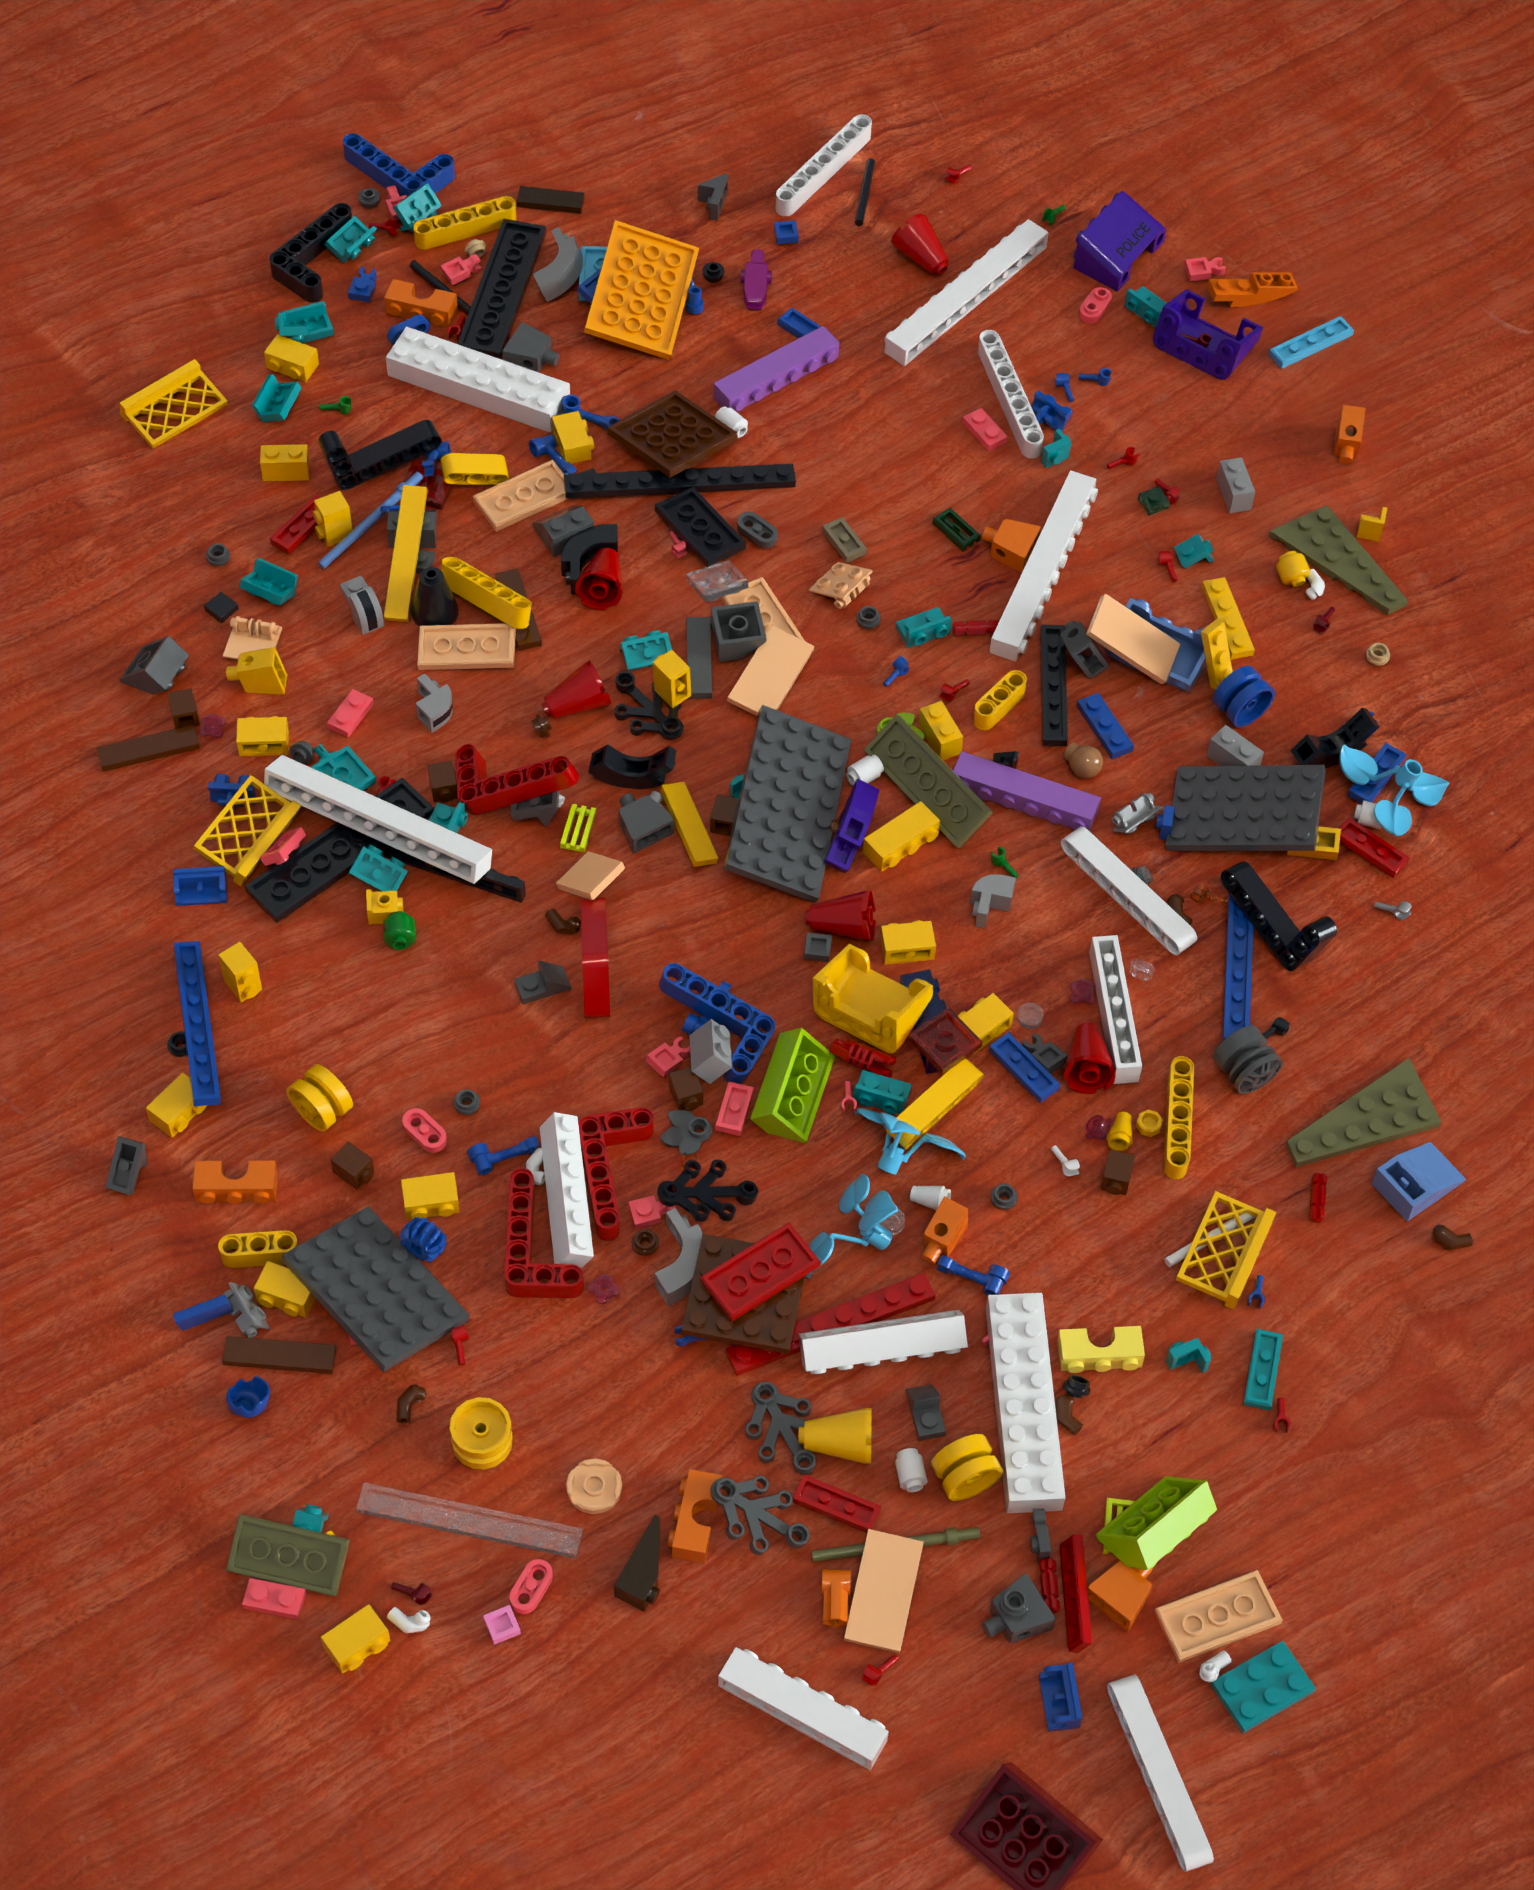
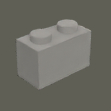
M1242 457L1220 461L1216 480L1229 514L1252 510L1255 489Z
M1225 725L1210 739L1207 757L1220 766L1261 765L1264 752Z
M710 1019L689 1035L691 1071L711 1084L732 1068L730 1032L724 1025H719Z

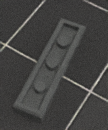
M686 617L687 665L690 667L691 696L689 698H712L710 617Z

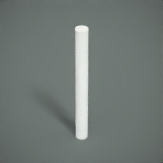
M1247 1213L1239 1216L1242 1224L1255 1218ZM1234 1218L1223 1223L1227 1232L1238 1228ZM1219 1227L1208 1232L1209 1237L1221 1234ZM1192 1242L1164 1258L1166 1265L1170 1268L1184 1260ZM1207 1244L1196 1247V1252L1206 1247Z

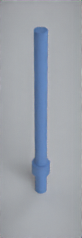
M416 472L406 482H401L395 488L396 491L318 562V565L322 569L330 565L386 513L381 511V506L395 505L401 499L403 485L415 486L423 479V476Z

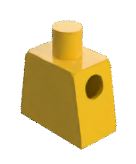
M275 647L242 652L239 654L237 666H228L226 669L228 681L240 680L244 691L247 693L285 694L288 675Z

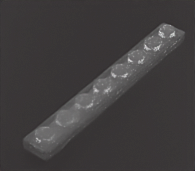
M369 1483L363 1484L356 1507L357 1513L574 1559H577L583 1536V1529Z

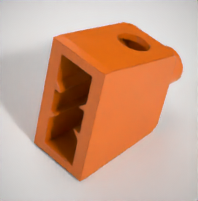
M1349 405L1342 406L1336 427L1334 455L1339 456V462L1342 464H1351L1353 459L1357 458L1362 440L1366 408Z
M1005 519L998 530L986 526L982 534V540L992 543L990 554L992 558L1019 572H1023L1040 536L1041 526Z
M944 1196L924 1232V1246L926 1248L921 1254L923 1260L930 1264H935L940 1255L950 1256L968 1227V1208Z
M1119 1561L1088 1586V1601L1128 1632L1150 1595L1153 1585L1146 1578L1153 1569L1141 1570L1139 1568L1127 1567L1123 1562Z

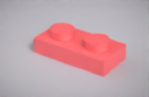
M982 408L963 416L962 423L988 452L1007 443L1008 436Z
M352 689L328 720L327 728L349 738L374 705V699Z
M302 827L281 833L260 857L265 866L273 863L280 865L289 859L288 855L300 846L299 842L306 836Z
M728 1082L715 1125V1131L741 1136L754 1093V1087Z
M250 1578L242 1607L247 1610L299 1620L306 1590L304 1588Z

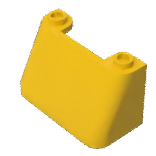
M848 944L813 977V1007L816 1014L824 1021L890 1054L896 1052L902 1046L933 996V985L925 980L914 979L908 988L870 969L868 954L863 949H859L851 944Z

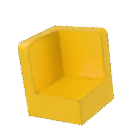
M1387 507L1382 508L1380 518L1361 514L1357 538L1380 542Z

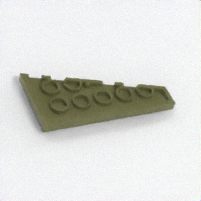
M1328 505L1270 530V538L1275 541L1277 539L1286 544V548L1290 551L1303 554L1309 564L1333 580L1339 579L1345 583L1347 589L1357 591L1364 596L1365 601L1386 615L1407 606V598Z
M1408 1058L1287 1140L1286 1148L1295 1168L1438 1128L1440 1127L1441 1120L1410 1058Z

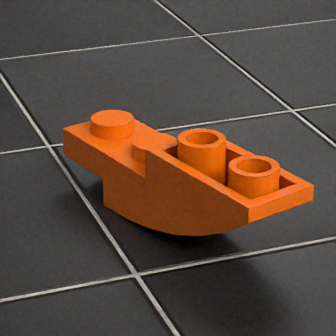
M1291 272L1251 273L1249 279H1209L1206 285L1213 301H1227L1230 308L1267 303L1290 295L1298 290Z

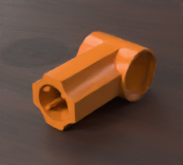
M822 1569L821 1595H823L824 1625L837 1628L847 1625L851 1570Z

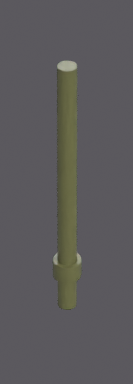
M954 1527L944 1529V1532L906 1538L923 1541V1546L943 1543L950 1546L959 1544V1541L980 1538L979 1527L960 1530ZM865 1543L811 1551L813 1562L860 1556L863 1555Z

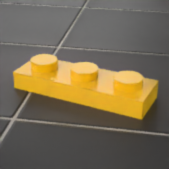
M1220 619L1214 620L1201 631L1210 688L1214 690L1233 672L1225 623Z

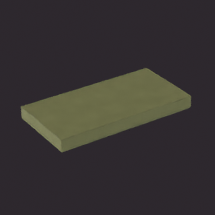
M239 1514L226 1571L337 1596L350 1539Z

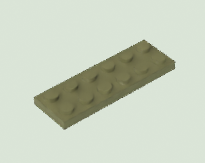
M896 714L865 747L864 751L869 756L876 755L881 760L884 772L915 804L921 801L940 820L939 829L956 847L961 848L993 814V811L901 716Z

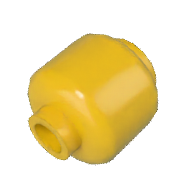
M1290 551L1281 555L1276 564V569L1284 585H1292L1294 588L1305 584V579L1311 572L1305 556L1301 553H1296V551Z

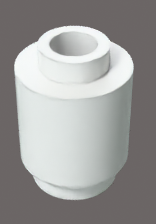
M724 406L715 414V418L738 433L737 438L746 434L748 421L732 408Z
M867 755L847 768L848 773L846 777L852 786H854L857 778L870 783L880 777L884 767L876 755Z
M1363 800L1362 805L1357 804L1354 818L1358 819L1357 823L1380 830L1381 826L1374 817V807L1377 803Z
M915 1448L899 1451L896 1454L895 1465L900 1487L907 1490V1492L922 1490L923 1486L928 1482L922 1455Z

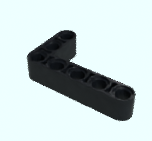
M346 203L334 205L274 251L269 257L272 277L304 300L311 303L320 301L323 298L321 277L305 265L327 249L325 246L326 241L352 218L351 207Z
M430 420L420 421L349 455L335 431L324 432L318 439L330 471L342 490L351 489L435 450L442 442L438 431Z
M1242 861L1222 871L1221 882L1286 970L1294 971L1311 962L1336 936V924L1328 916H1324L1306 925L1299 931L1249 863Z

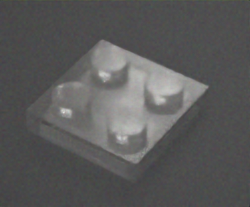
M730 560L686 574L687 582L705 602L715 601L720 597L737 594L741 590L749 588L748 580Z

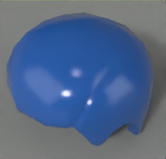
M255 1376L251 1381L239 1379L234 1386L229 1388L226 1395V1403L231 1413L244 1418L256 1417L263 1413L270 1398L269 1385L258 1376Z

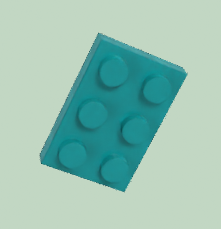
M1284 1641L1279 1642L1218 1677L1210 1685L1243 1734L1311 1695L1316 1690Z

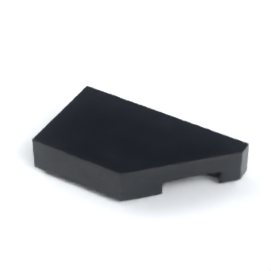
M1019 752L994 753L993 762L1016 769Z

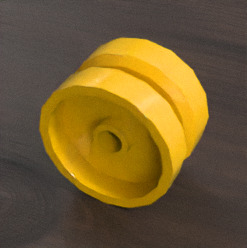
M314 1064L305 1072L304 1080L297 1079L286 1089L287 1096L296 1111L307 1123L321 1132H325L336 1122L335 1116L342 1117L353 1107V1100L344 1085L333 1073L319 1064Z
M477 1397L465 1401L456 1408L451 1417L449 1429L453 1451L459 1461L472 1469L481 1470L496 1467L503 1462L512 1449L513 1441L511 1420L508 1411L503 1405L491 1398Z
M983 1434L965 1436L952 1442L940 1450L931 1461V1466L939 1479H944L942 1487L951 1501H961L976 1496L994 1485L1003 1475V1469L995 1456H990L992 1448Z

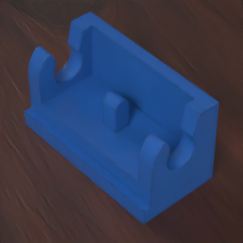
M224 866L173 869V889L176 906L227 903V878Z
M1073 1663L1044 1667V1672L1039 1673V1681L1047 1730L1058 1731L1080 1728L1082 1713Z

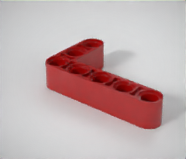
M472 744L462 745L457 750L455 756L457 796L472 815L483 814L572 787L579 779L578 771L565 756H557L488 778L486 775V762Z
M595 898L594 900L580 899L584 1017H610L606 898Z
M645 1107L588 1115L580 1119L578 1123L582 1160L597 1236L604 1241L614 1240L620 1233L619 1211L606 1146L649 1139L654 1133V1115L651 1110ZM640 1122L647 1123L646 1125H638ZM615 1126L621 1127L620 1129H617V1130L611 1129L612 1127H615ZM586 1131H595L592 1134L585 1133ZM592 1153L600 1154L596 1157L590 1156ZM596 1176L604 1177L600 1180L594 1179V1177ZM601 1199L609 1200L605 1203L598 1202ZM606 1222L613 1223L611 1226H604L602 1224Z
M518 1168L511 1173L509 1181L504 1270L506 1291L513 1297L576 1298L581 1295L584 1289L583 1271L580 1267L573 1264L531 1263L535 1195L534 1177L530 1170ZM520 1183H526V1184H527L526 1186H523V1187L517 1186V1185L520 1184ZM521 1206L526 1207V1209L524 1210H517L516 1208ZM517 1230L525 1231L523 1234L514 1233ZM516 1254H522V1255H524V1256L521 1257V1258H514V1257H513V1256L516 1255ZM515 1278L522 1279L521 1282H512V1280ZM544 1278L550 1280V1281L547 1282V1283H540V1282H539V1280L544 1279ZM569 1279L577 1280V1282L572 1284L567 1283L566 1281Z

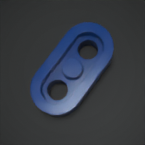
M423 315L413 316L392 326L387 334V339L394 346L406 326L427 333L430 323Z

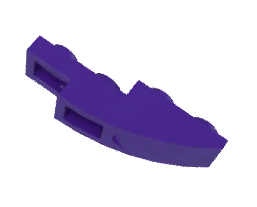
M858 778L856 779L838 821L840 824L824 859L826 864L844 873L849 870L856 851L861 847L878 798V788Z

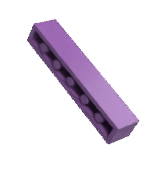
M822 326L715 382L713 399L721 407L725 406L735 411H741L753 402L760 401L772 392H776L806 374L816 371L823 365L833 362L839 356V341Z
M963 751L953 770L980 799L989 800L1006 808H1013L1030 816H1037L1051 823L1070 827L1073 830L1082 826L1091 831L1099 811L1101 797Z

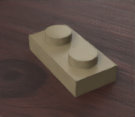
M843 517L823 525L822 532L846 563L866 555L867 548Z

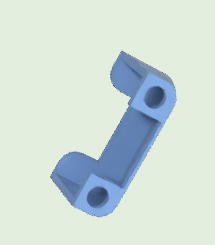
M1130 598L1126 608L1180 643L1165 683L1190 692L1207 666L1201 631L1204 628L1201 630L1196 629L1193 634V631L1187 627L1181 626L1179 628L1172 625V622L1164 617H1154L1152 610L1149 608L1150 604L1146 601ZM1104 647L1105 653L1109 657L1139 670Z

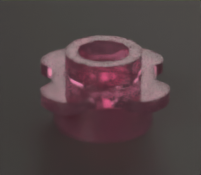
M216 714L206 715L202 718V728L199 730L200 735L203 737L208 735L215 736L216 738L222 737L224 734L222 729L226 724V720Z
M1085 979L1071 982L1070 989L1072 990V995L1070 996V1001L1072 1003L1086 1002L1087 1004H1093L1095 1002V996H1093L1094 983Z
M1101 1115L1092 1117L1086 1124V1130L1088 1131L1086 1133L1087 1139L1097 1138L1098 1140H1103L1106 1138L1110 1127L1113 1125V1120L1111 1118L1105 1120Z
M608 1274L597 1277L594 1282L588 1285V1291L596 1296V1301L599 1304H606L608 1299L613 1296L617 1297L620 1294L619 1286H615L614 1280Z

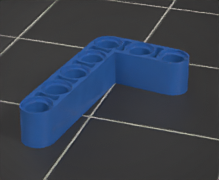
M351 133L343 138L346 161L386 189L395 185L399 196H409L426 183L429 184L434 194H436L455 179L454 159L449 154L436 156L412 173L360 135Z
M677 963L668 964L664 968L659 980V988L663 993L708 1019L714 1020L719 1025H724L729 1031L743 1038L731 1057L732 1068L724 1073L727 1082L743 1084L769 1043L776 1027L775 1021L769 1015ZM668 977H673L677 981H671ZM690 989L696 990L699 994L692 993ZM712 1002L719 1003L722 1007H717ZM735 1015L743 1017L744 1020L737 1019ZM757 1028L764 1029L766 1033L760 1032ZM745 1047L753 1049L754 1053L748 1052ZM733 1067H738L743 1072H737Z

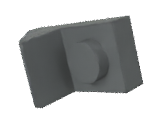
M727 174L720 175L698 185V201L707 202L706 209L709 210V219L718 221L728 192Z
M560 790L511 805V817L514 821L538 817L542 824L547 826L558 810Z
M538 961L537 972L514 979V984L522 1004L571 990V985L563 966L544 961Z
M118 1136L105 1188L128 1195L134 1194L139 1170L147 1166L145 1143Z
M933 1384L906 1389L905 1392L918 1441L945 1436L946 1430L939 1407L941 1398Z

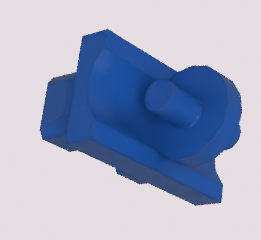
M1040 391L1035 393L1031 407L1038 423H1046L1054 430L1060 429L1063 431L1066 422L1071 417L1072 409L1067 406H1060L1050 394L1044 395Z
M216 774L214 781L208 784L211 802H218V805L226 806L249 776L241 775L238 783H230L228 775ZM250 784L246 789L248 798H255L254 786ZM237 804L234 806L243 807V804Z

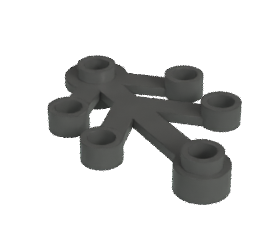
M770 1382L757 1384L752 1390V1401L756 1407L751 1422L746 1425V1437L750 1440H758L761 1437V1422L766 1410L772 1418L764 1444L760 1446L758 1451L759 1460L763 1463H770L774 1460V1447L780 1432L794 1456L793 1467L795 1471L802 1475L810 1474L815 1469L816 1457L811 1451L803 1450L791 1429L799 1430V1427H804V1421L807 1420L784 1414L778 1407L779 1405L792 1408L797 1416L806 1417L811 1411L810 1401L806 1398L797 1399L780 1394L777 1387ZM762 1394H768L770 1398L762 1399L760 1396ZM803 1404L807 1406V1409L800 1410L798 1406ZM757 1428L759 1431L756 1434H752L749 1432V1429ZM768 1450L772 1454L765 1457L762 1455V1452ZM801 1462H807L809 1466L803 1468L799 1464Z
M757 1476L753 1480L735 1483L729 1478H719L712 1484L710 1489L711 1497L717 1504L723 1506L728 1522L726 1535L731 1540H738L745 1532L744 1525L738 1520L735 1506L744 1511L752 1537L750 1550L753 1554L762 1555L769 1547L768 1540L763 1535L759 1521L783 1535L787 1544L792 1548H801L808 1542L810 1533L805 1525L795 1523L790 1526L765 1510L774 1507L781 1510L787 1509L793 1502L790 1492L783 1490L777 1495L748 1500L740 1495L748 1492H753L757 1495L763 1494L769 1488V1481L766 1477ZM757 1481L763 1484V1489L756 1486ZM720 1489H724L727 1492V1497L721 1494ZM780 1496L786 1498L787 1504L780 1501ZM736 1527L739 1530V1534H734L731 1528ZM792 1534H796L798 1536V1542L792 1538ZM760 1542L763 1545V1549H758L755 1543Z

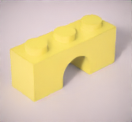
M1141 1326L1114 1327L1111 1345L1107 1347L1093 1345L1088 1339L1087 1328L1059 1330L1057 1347L1060 1371H1068L1070 1373H1080L1083 1370L1106 1372L1110 1369L1118 1368L1131 1371L1143 1365L1145 1352Z

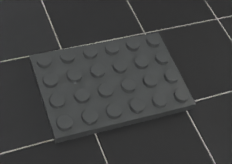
M1325 765L1178 766L1172 806L1175 807L1171 832L1170 835H1167L1165 844L1167 851H1315L1326 773Z
M369 1206L286 1252L282 1257V1262L383 1373L452 1332L453 1328L467 1323L470 1317L466 1310L425 1266L406 1250V1247L400 1243L398 1237Z

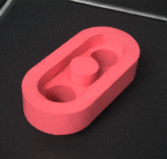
M1103 287L1093 289L1080 306V319L1089 324L1098 322L1111 305L1112 293Z
M413 1108L403 1115L404 1131L425 1151L437 1153L445 1148L447 1144L445 1130L424 1110ZM414 1123L420 1124L418 1127L412 1126ZM433 1139L438 1140L436 1143H430Z
M535 1559L530 1561L524 1568L509 1596L510 1605L515 1612L528 1614L538 1606L553 1580L552 1567L547 1561ZM536 1574L544 1576L541 1580L534 1579ZM526 1597L529 1599V1602L522 1604L519 1600Z

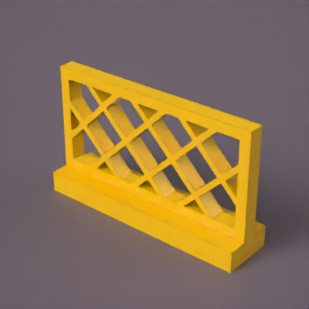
M194 359L120 402V416L126 422L129 421L154 449L227 406L228 401L200 370V364ZM200 379L205 385L204 390L191 388V384ZM183 392L186 393L185 400L172 399L173 394ZM189 395H203L202 402L188 401ZM206 396L216 397L219 402L214 405L205 404ZM158 403L168 404L167 411L153 410L154 405ZM171 405L184 406L183 414L170 412ZM187 407L200 409V412L195 416L186 414ZM139 414L149 415L148 422L137 421L134 417ZM152 415L165 417L164 425L151 423ZM168 418L180 419L181 424L176 427L167 426ZM149 430H161L162 435L153 440L149 435Z
M250 775L196 842L193 849L215 865L224 866L225 872L234 877L233 882L241 887L262 861L260 857L295 819L301 805L294 800L290 803ZM250 784L260 791L261 797L248 798L246 789ZM275 801L283 807L279 812H268L267 802ZM262 802L264 813L251 814L249 803ZM237 804H245L247 815L234 816L232 807ZM265 818L266 829L254 830L252 819ZM248 820L250 831L237 832L235 821ZM220 822H231L232 833L220 834L218 824ZM251 836L253 845L247 848H240L238 837ZM234 838L236 849L223 850L221 839ZM216 839L218 850L209 851L202 845L206 840ZM237 854L239 863L235 868L225 862L224 855Z
M1215 1191L1176 1277V1281L1225 1301V1307L1235 1310L1272 1226L1276 1212L1266 1208L1265 1212ZM1217 1201L1228 1205L1231 1212L1219 1216L1215 1208ZM1247 1213L1256 1217V1220L1253 1224L1243 1226L1239 1216ZM1234 1217L1238 1228L1227 1232L1222 1221ZM1217 1223L1221 1234L1209 1237L1205 1227ZM1242 1234L1246 1242L1245 1245L1234 1248L1229 1237ZM1224 1239L1229 1250L1217 1253L1212 1242ZM1207 1244L1212 1255L1199 1258L1195 1250L1196 1247ZM1232 1255L1236 1266L1224 1269L1220 1258ZM1215 1260L1219 1271L1207 1275L1203 1264ZM1198 1266L1202 1277L1193 1279L1184 1274L1186 1269ZM1223 1277L1226 1284L1224 1292L1214 1288L1210 1280Z

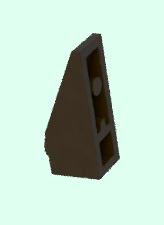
M654 1515L614 1585V1597L644 1612L649 1603L652 1605L655 1603L660 1593L658 1588L660 1517Z

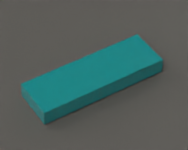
M1256 1329L1243 1405L1270 1411L1283 1334Z

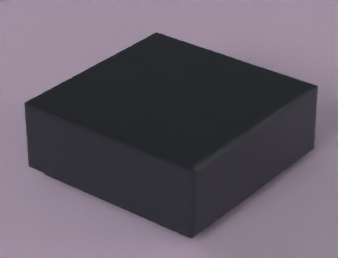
M222 592L204 605L205 611L221 623L239 609L238 604Z

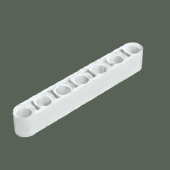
M864 114L855 116L776 191L777 214L786 217L792 215L869 142L872 120L869 116Z
M985 330L979 337L978 355L1021 453L1030 459L1037 458L1042 452L1043 432L999 334L994 330Z
M1085 827L1077 828L1060 841L1063 851L1173 955H1179L1197 941V934L1194 929Z
M1133 1674L1108 1683L1107 1690L1110 1700L1181 1868L1184 1872L1214 1862L1208 1839L1139 1678Z

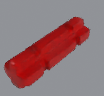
M985 620L966 621V624H963V621L954 622L953 634L955 636H963V633H966V635H985L986 632L994 634L999 622L998 620H988V623Z
M1314 1173L1312 1177L1309 1220L1311 1222L1321 1223L1324 1218L1327 1176L1323 1173Z
M1050 1557L1043 1558L1039 1561V1569L1042 1571V1574H1040L1042 1597H1045L1043 1600L1052 1614L1058 1613L1060 1610V1602L1057 1600L1059 1597L1057 1574H1054L1057 1571L1056 1561Z

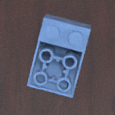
M1429 1142L1398 1154L1377 1168L1372 1185L1408 1222L1464 1183L1466 1178Z

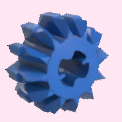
M414 1217L413 1220L404 1226L399 1235L401 1238L400 1243L406 1247L408 1252L418 1257L421 1261L432 1262L438 1255H441L447 1244L445 1240L446 1235L441 1232V1227H437L434 1225V1222H429L424 1217Z

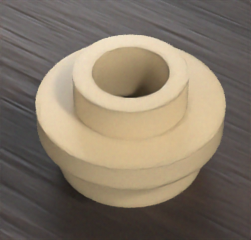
M471 240L465 248V253L467 256L477 254L480 258L486 253V244L483 240Z
M1374 643L1367 649L1366 658L1371 664L1381 666L1389 661L1390 652L1385 644Z

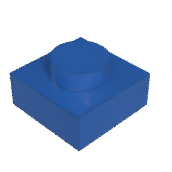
M796 221L774 222L777 244L798 243L799 235Z
M1165 805L1163 815L1158 814L1156 829H1160L1159 839L1166 840L1167 835H1170L1174 806Z

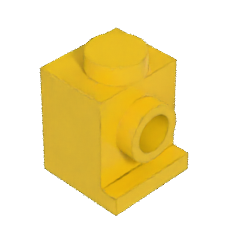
M371 889L366 890L369 925L383 924L384 920L392 913L404 912L403 897L398 898L397 891L372 892Z

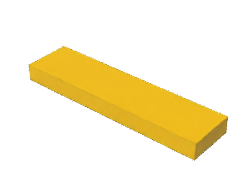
M685 782L662 785L660 792L674 819L675 826L693 866L717 864L718 856Z

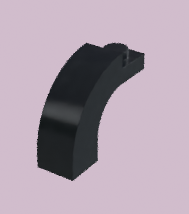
M617 524L596 525L584 529L574 535L564 547L561 556V574L566 576V585H571V595H576V581L581 575L583 567L592 560L598 550L611 548L618 553Z
M1361 708L1338 730L1321 737L1307 734L1290 751L1300 765H1325L1326 769L1340 763V751L1344 744L1349 748L1361 751L1368 745L1365 740L1380 726L1368 709Z
M607 744L592 753L588 773L605 783L617 787L631 789L657 787L664 784L666 773H670L673 770L677 750L667 746L647 757H633L623 754Z

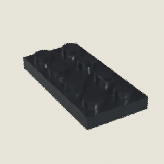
M694 487L655 504V512L681 540L686 542V545L706 567L746 549V542Z

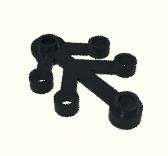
M622 671L617 674L616 688L622 693H628L641 707L619 704L615 707V718L624 721L629 716L654 718L658 722H643L640 719H634L630 722L631 734L639 736L644 731L658 732L666 739H677L683 734L684 727L678 719V710L682 707V703L673 709L667 704L669 713L668 717H666L661 712L663 699L654 690V682L652 683L653 701L651 702L635 686V677L631 672Z
M689 1160L686 1162L683 1172L674 1181H664L657 1189L658 1199L663 1205L671 1207L678 1204L692 1214L693 1218L699 1222H704L708 1219L710 1209L716 1212L724 1221H731L734 1218L735 1206L731 1203L722 1204L715 1197H736L739 1203L751 1205L755 1202L758 1195V1189L752 1181H744L739 1186L709 1187L717 1178L724 1176L726 1164L721 1160L712 1161L709 1171L694 1187L684 1186L691 1178L698 1177L701 1165L695 1160ZM688 1198H696L701 1203L696 1205Z

